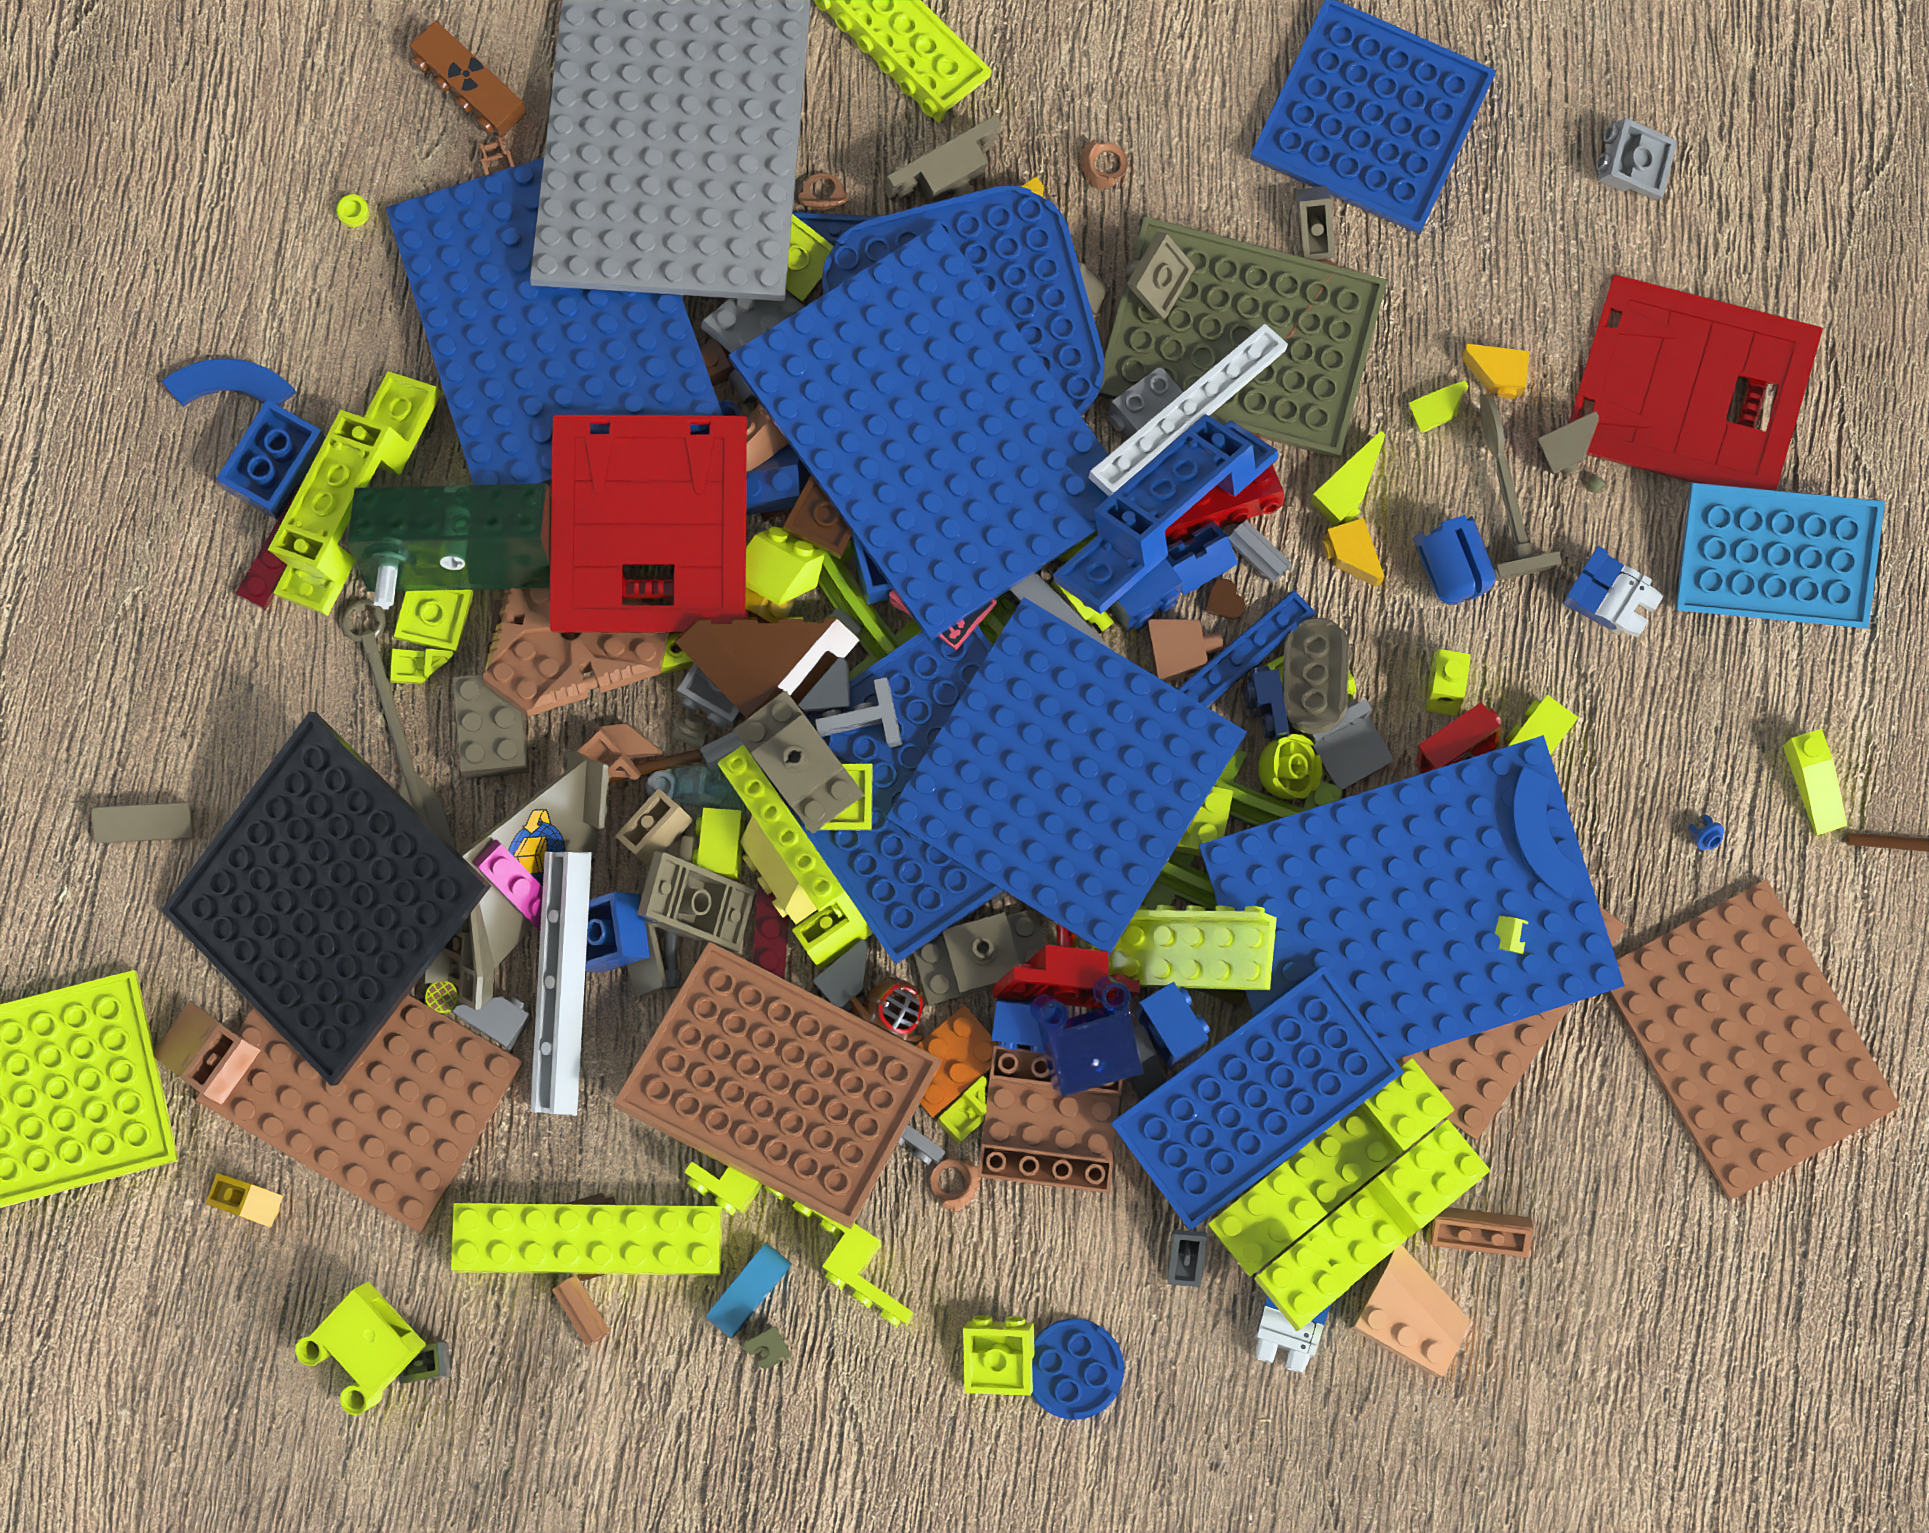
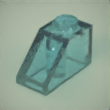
M703 766L677 768L672 800L700 808L742 810L743 813L746 812L745 803L724 773Z

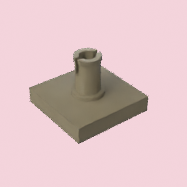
M1157 231L1141 260L1132 258L1128 262L1126 274L1130 279L1127 285L1156 318L1165 320L1193 273L1195 266L1167 233Z

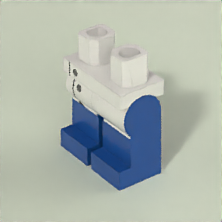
M1597 546L1567 595L1563 605L1611 629L1617 635L1624 631L1639 637L1649 620L1635 613V608L1639 604L1654 613L1663 595L1650 586L1652 579L1645 575L1642 576L1636 570L1625 566L1609 556L1608 551Z
M1266 1294L1254 1340H1257L1255 1358L1267 1363H1273L1278 1347L1289 1351L1284 1368L1302 1373L1309 1358L1315 1356L1332 1303L1303 1328L1296 1331Z

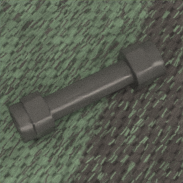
M664 930V972L667 981L664 989L681 988V970H678L677 935Z

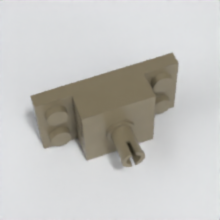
M995 114L888 175L884 186V192L888 199L892 200L898 197L899 200H902L915 192V186L918 187L927 204L938 202L952 193L955 197L974 193L969 184L983 176L988 164L983 153L996 145L994 141L998 139V134L1002 127L997 115Z
M786 690L733 729L812 834L816 833L865 796Z
M654 851L637 915L645 917L644 922L688 940L710 941L726 950L739 952L755 889L665 852Z
M1029 909L1008 916L1004 912L947 928L942 934L913 954L927 1003L930 1007L993 989V985L1018 964H1025L1047 944L1037 911Z

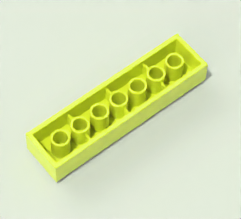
M454 1203L451 1270L456 1273L721 1276L722 1208L720 1206Z

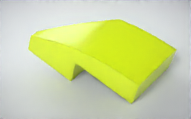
M1467 381L1447 386L1409 403L1422 433L1452 420L1453 416L1457 417L1459 405L1465 391L1467 392L1469 387Z

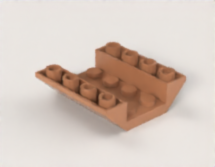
M994 1046L978 1177L1109 1194L1116 1133L1110 1122L1118 1116L1125 1062L1051 1052L1049 1054L1037 1053L1026 1049H1006Z

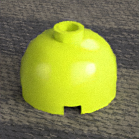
M1291 734L1269 742L1264 748L1258 760V775L1262 785L1268 792L1280 799L1306 798L1312 790L1318 788L1323 774L1322 760L1320 754L1315 755L1314 750L1311 748L1314 744L1310 739L1303 735Z

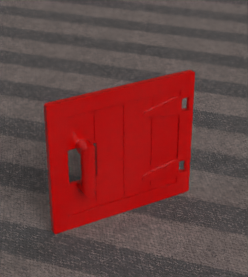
M1614 275L1569 423L1584 417L1579 415L1584 399H1586L1587 401L1594 402L1592 413L1596 411L1600 418L1587 452L1589 456L1687 482L1777 490L1823 328ZM1611 311L1621 314L1617 328L1606 327ZM1738 376L1748 378L1749 382L1737 423L1725 421ZM1768 384L1779 386L1766 431L1755 429Z
M553 416L549 624L551 632L683 633L698 618H711V624L732 623V618H746L747 418L745 416ZM590 424H610L609 434H590ZM690 425H710V435H691ZM623 565H674L673 579H625L622 576ZM622 598H674V606L622 605Z

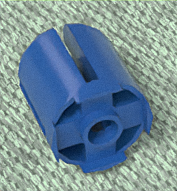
M1466 515L1442 522L1440 523L1441 526L1433 529L1428 536H1425L1424 531L1414 536V544L1435 597L1442 604L1457 605L1464 602V600L1470 601L1489 591L1496 582L1495 570L1473 515L1468 519Z

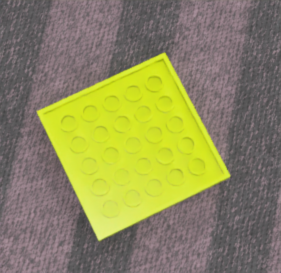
M132 970L0 1004V1208L179 1161L137 971Z

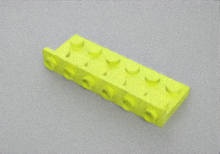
M814 0L820 10L826 11L835 20L836 25L841 31L847 32L856 41L861 51L868 53L878 63L879 68L885 74L890 75L899 84L901 90L919 103L922 111L927 116L933 117L938 123L944 120L946 112L991 76L992 70L921 0Z
M743 744L718 762L719 767L816 909L822 911L831 905L838 917L845 914L850 923L859 919L862 915L745 745Z
M1140 905L1110 956L1108 955V977L1112 974H1125L1128 976V979L1140 980V987L1164 988L1170 983L1175 982L1178 988L1183 986L1184 988L1270 990L1277 918L1266 914L1265 908L1257 906H1246L1245 911H1235V908L1229 906H1215V911H1205V907L1188 905L1185 911L1176 910V907L1168 905H1157L1156 910H1147L1146 906ZM1092 945V950H1099Z

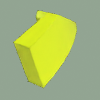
M392 649L389 683L423 684L453 657V651Z
M984 1076L980 1077L936 1121L958 1145L984 1121V1115L986 1114V1078Z

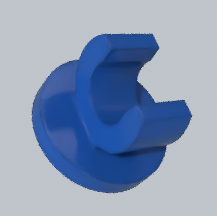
M1705 814L1702 818L1703 824L1706 827L1697 829L1692 823L1689 825L1690 835L1700 850L1714 849L1719 846L1725 831L1720 823H1713L1712 818Z

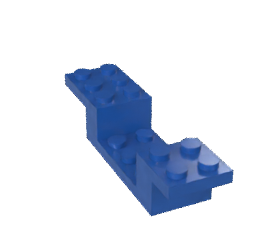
M1204 414L1094 510L1098 536L1053 574L1054 582L1101 615L1168 556L1165 530L1216 485L1235 497L1278 459L1277 449L1232 420L1222 425L1209 415Z

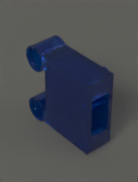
M1104 976L1095 983L1093 987L1094 998L1105 1007L1096 1011L1068 1018L1066 1007L1052 995L1041 994L1032 1001L1030 1011L1032 1017L1039 1025L1052 1087L1061 1097L1143 1073L1128 1006L1131 1000V993L1128 987L1114 977ZM1117 987L1116 997L1107 1001V992L1111 988ZM1050 1005H1055L1054 1014L1050 1018L1044 1019V1010Z

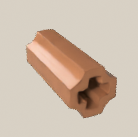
M577 1275L568 1278L552 1289L586 1347L598 1342L611 1333Z

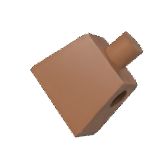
M1151 619L1147 622L1146 629L1154 674L1166 683L1196 674L1208 663L1206 654L1224 650L1221 633L1203 635L1200 620Z

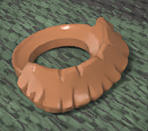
M1093 139L1092 142L1086 144L1081 150V169L1085 173L1087 181L1091 182V185L1099 190L1113 187L1127 170L1128 160L1125 152L1113 143H1098ZM1101 153H1113L1120 161V169L1114 174L1099 172L1094 166V160Z
M817 173L805 181L802 191L797 194L796 199L800 204L811 209L827 210L846 203L849 195L843 190L842 183L837 177L829 173ZM820 179H826L834 184L835 190L829 199H816L810 191L812 183Z
M969 1158L963 1161L947 1159L940 1162L933 1169L930 1185L933 1193L941 1200L942 1208L957 1212L961 1209L963 1210L974 1199V1193H977V1188L980 1186L979 1181L981 1180L978 1177L979 1167L975 1166L976 1163L974 1161L971 1162ZM957 1168L962 1172L967 1182L961 1193L949 1194L940 1189L938 1178L943 1170Z

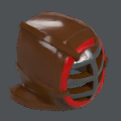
M897 976L888 977L871 989L869 994L864 997L862 1004L853 995L849 999L852 1009L861 1019L904 1041L917 1042L922 1039V1033L912 1032L921 1024L923 994L920 989H917L910 982Z

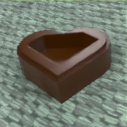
M1220 579L1215 582L1205 610L1206 613L1229 620H1235L1242 616L1245 603L1243 598L1236 594V585L1231 580Z

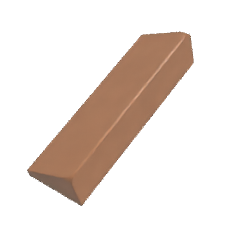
M1447 1207L1431 1220L1429 1245L1528 1258L1533 1233L1532 1219L1522 1216Z

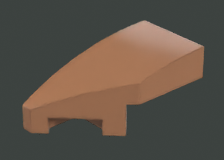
M629 724L601 726L628 757L632 756L638 759L662 755V750L649 741L640 730L633 728Z
M602 727L577 750L578 753L608 764L609 778L626 777L636 780L641 775L629 757Z

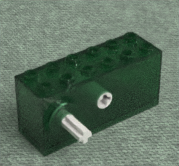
M547 483L355 488L347 542L367 592H375L374 605L381 606L382 609H389V606H393L395 591L550 588L551 496Z

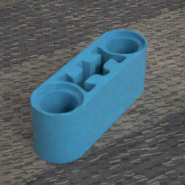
M765 1243L705 1318L732 1339L786 1274L792 1263L768 1243Z

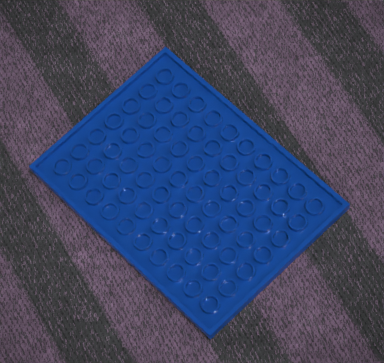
M544 157L517 165L512 169L508 168L492 173L490 176L476 178L386 207L481 507L552 485L553 416L555 415L723 416L681 295L531 285L530 276ZM590 424V434H609L610 424ZM690 425L691 435H706L710 433V425Z
M940 222L729 354V361L929 641H932L987 603L1007 592L1098 532L1094 510L1109 496L1088 477L1090 471L1108 457L1109 454Z
M1544 735L1198 845L1218 906L1233 907L1235 911H1245L1246 906L1265 908L1266 914L1277 918L1270 990H1245L1253 1016L1322 965H1325L1396 1060L1625 986ZM1522 766L1553 780L1547 801V819L1550 832L1561 852L1572 863L1583 869L1569 899H1565L1555 893L1535 875L1517 843L1514 832L1512 800L1517 777ZM1499 916L1528 921V924L1522 923L1520 942H1525L1523 954L1499 949L1501 940L1495 934Z

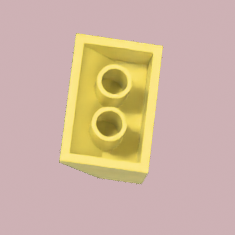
M752 815L740 840V844L746 851L742 858L752 872L758 869L762 876L757 881L767 895L772 892L777 899L772 901L780 915L783 918L789 915L794 923L798 924L817 909Z

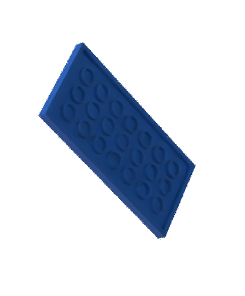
M1322 965L1110 1123L1191 1231L1404 1073V1071L1326 966Z

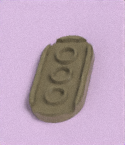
M1311 618L1299 623L1298 628L1293 633L1291 630L1287 635L1284 644L1282 692L1287 721L1293 728L1303 733L1319 734L1335 728L1344 719L1348 709L1349 641L1346 632L1330 619Z

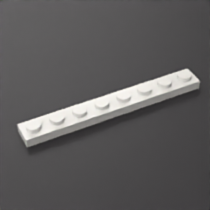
M1264 324L1093 468L1088 478L1110 497L1204 414L1211 415L1285 352L1288 344Z

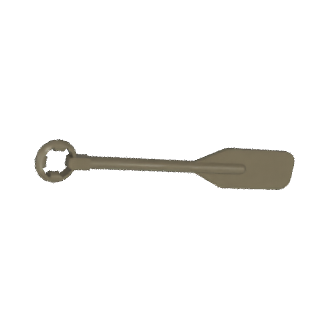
M358 600L350 604L344 611L342 629L351 640L363 643L366 655L368 656L403 773L400 795L456 850L440 798L415 771L376 639L384 631L386 625L385 613L380 606H375L373 601ZM366 607L373 608L375 610L373 616L375 623L379 624L378 628L374 632L372 630L363 632L361 636L353 634L352 632L355 630V627L353 626V620L349 619L353 611L356 613L365 611Z

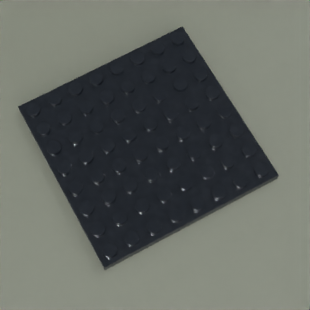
M308 712L161 911L328 1084L335 1086L345 1077L487 893L491 885L317 712Z

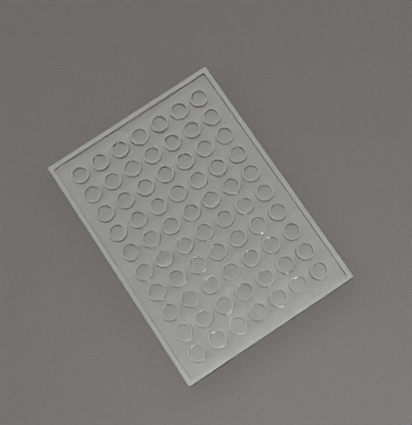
M562 0L530 276L531 285L785 301L811 0Z

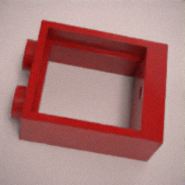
M1480 702L1418 745L1417 768L1421 773H1426L1460 762L1468 751L1475 756L1492 752L1498 747L1501 731L1500 724L1502 722L1498 714L1492 708L1487 709Z

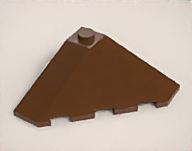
M837 616L824 617V622H804L803 617H778V623H758L757 617L732 618V623L712 624L711 618H698L675 640V643L748 719L785 690L798 706L840 656L844 658L860 639Z

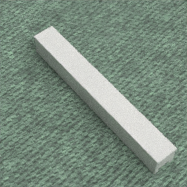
M545 852L530 1112L577 1116L592 852Z

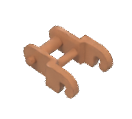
M500 135L497 136L498 141L483 145L482 141L479 142L481 147L477 148L478 153L483 152L484 158L480 160L486 177L490 176L487 168L490 165L489 162L502 157L509 161L511 169L515 168L510 151H505L503 146L507 144L506 140H501ZM501 147L502 153L487 157L486 151Z

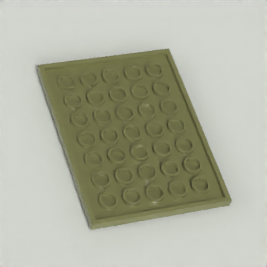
M1144 216L1133 258L1141 260L1155 234L1159 231L1169 235L1195 266V269L1165 320L1156 318L1129 288L1127 282L1130 277L1127 276L1104 358V377L1098 395L1115 399L1157 368L1164 369L1178 387L1185 392L1254 332L1266 324L1288 344L1286 351L1209 416L1222 425L1232 420L1253 435L1260 436V438L1340 459L1388 279ZM1333 274V276H1332L1331 279L1328 281V283H1326V281L1329 279V277ZM1324 287L1318 298L1314 301L1315 296ZM1310 304H1312L1311 308L1309 310H1306L1307 307ZM1298 321V327L1291 337L1287 339L1286 336Z

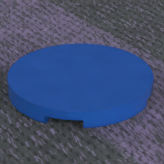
M1074 1318L1057 1321L1044 1328L1035 1337L1034 1357L1032 1359L1033 1392L1031 1395L1044 1410L1059 1418L1080 1420L1099 1414L1114 1401L1123 1382L1124 1360L1117 1342L1108 1331L1093 1322Z

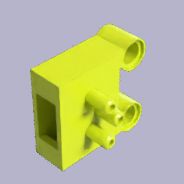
M368 1281L353 1289L314 1332L300 1339L296 1344L295 1352L298 1360L307 1366H314L333 1355L356 1381L342 1391L340 1396L341 1406L348 1414L360 1415L380 1402L382 1392L427 1344ZM314 1343L319 1347V1352L316 1350ZM358 1391L363 1395L364 1401L360 1398Z

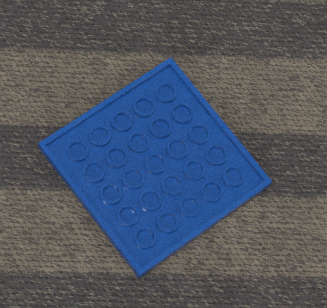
M1325 0L1255 144L1250 159L1309 186H1327L1330 195L1417 234H1421L1497 70L1338 0Z

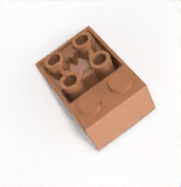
M189 1001L154 1050V1054L158 1061L206 1097L222 1105L261 1050Z

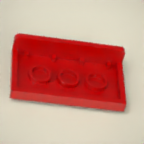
M1271 464L1235 497L1216 485L1165 530L1166 544L1170 545L1179 540L1185 542L1193 537V532L1212 521L1221 528L1231 524H1241L1249 518L1261 514L1276 512L1284 505V490L1273 465Z

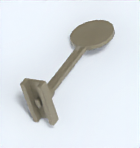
M1491 394L1482 395L1480 399V413L1483 431L1490 452L1496 458V473L1514 542L1512 549L1515 559L1494 567L1496 581L1555 569L1557 565L1562 564L1559 551L1533 555L1531 542L1528 543L1510 467L1504 457V433L1498 407Z

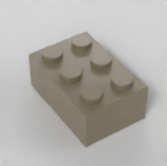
M483 674L453 677L460 772L464 778L475 779L530 773L525 714L484 685Z

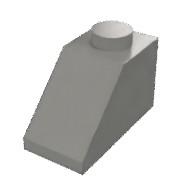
M502 996L492 998L480 1010H474L464 1004L456 1006L452 1011L458 1018L510 1051L532 1020V1017L526 1012L529 1007L513 996L510 1001Z

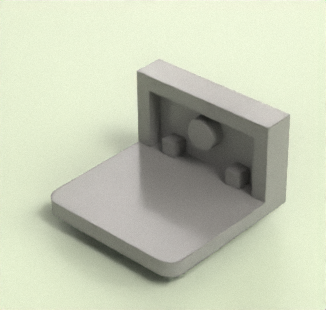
M1157 368L1112 401L1107 413L1109 423L1117 432H1122L1129 439L1179 397L1183 391L1164 369Z
M1355 699L1349 701L1344 719L1335 728L1324 733L1308 734L1306 737L1313 742L1314 746L1311 747L1316 755L1320 754L1322 765L1333 784L1342 790L1389 765L1393 759L1369 718L1372 708L1366 699L1359 703Z

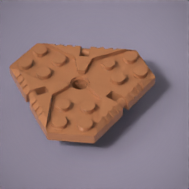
M551 550L513 562L505 597L503 598L499 613L501 623L496 625L490 654L488 655L483 674L484 685L530 717L588 698L587 690L598 687L600 693L661 673L670 633H553L549 628ZM622 598V605L656 606L648 602L646 598ZM591 671L593 672V675L585 678L582 677V674Z

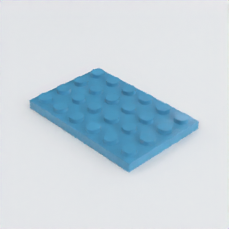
M1690 482L1675 609L1678 611L1869 629L1885 501Z

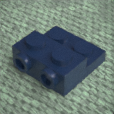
M1269 666L1251 669V676L1248 677L1249 683H1246V690H1244L1246 709L1252 710L1253 718L1264 716V719L1261 720L1264 739L1269 738L1271 742L1288 736L1289 727L1279 669L1270 670Z

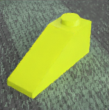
M1382 431L1375 435L1312 496L1310 503L1335 527L1342 525L1344 522L1354 521L1361 513L1359 508L1385 438V434Z
M1822 729L1791 738L1783 745L1815 836L1846 827L1847 821L1835 766Z

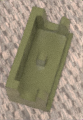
M775 1326L742 1344L749 1355L757 1354L761 1351L760 1355L767 1357L757 1363L763 1369L771 1368L785 1359L787 1361L794 1359Z

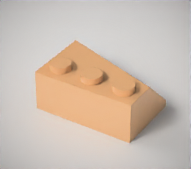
M1399 1245L1392 1251L1351 1329L1436 1378H1441L1447 1371L1461 1344L1470 1319L1402 1245Z

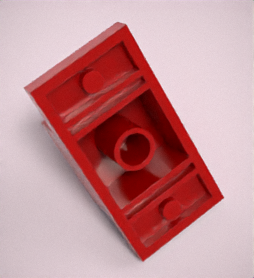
M1059 924L1056 925L1057 946L1045 945L1025 964L1016 965L993 985V998L1118 1011L1140 993V980L1128 979V976L1125 974H1112L1108 977V951L1076 948V935Z

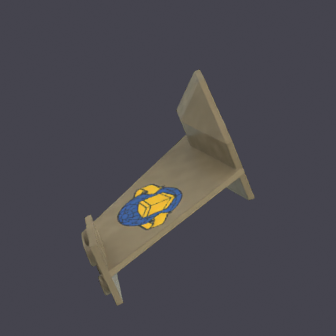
M568 751L567 771L460 853L491 887L419 981L425 984L449 981L459 987L458 1001L474 1010H480L493 997L494 970L530 930L533 924L473 862L497 840L543 886L545 852H592V859L597 853L599 829L604 828L605 816L607 814L608 764L576 751Z

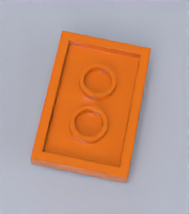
M965 1005L916 1045V1047L942 1060L940 1067L919 1103L932 1119L970 1088L980 1077L991 1070L993 1047L998 1046L997 1041H992L990 1033Z

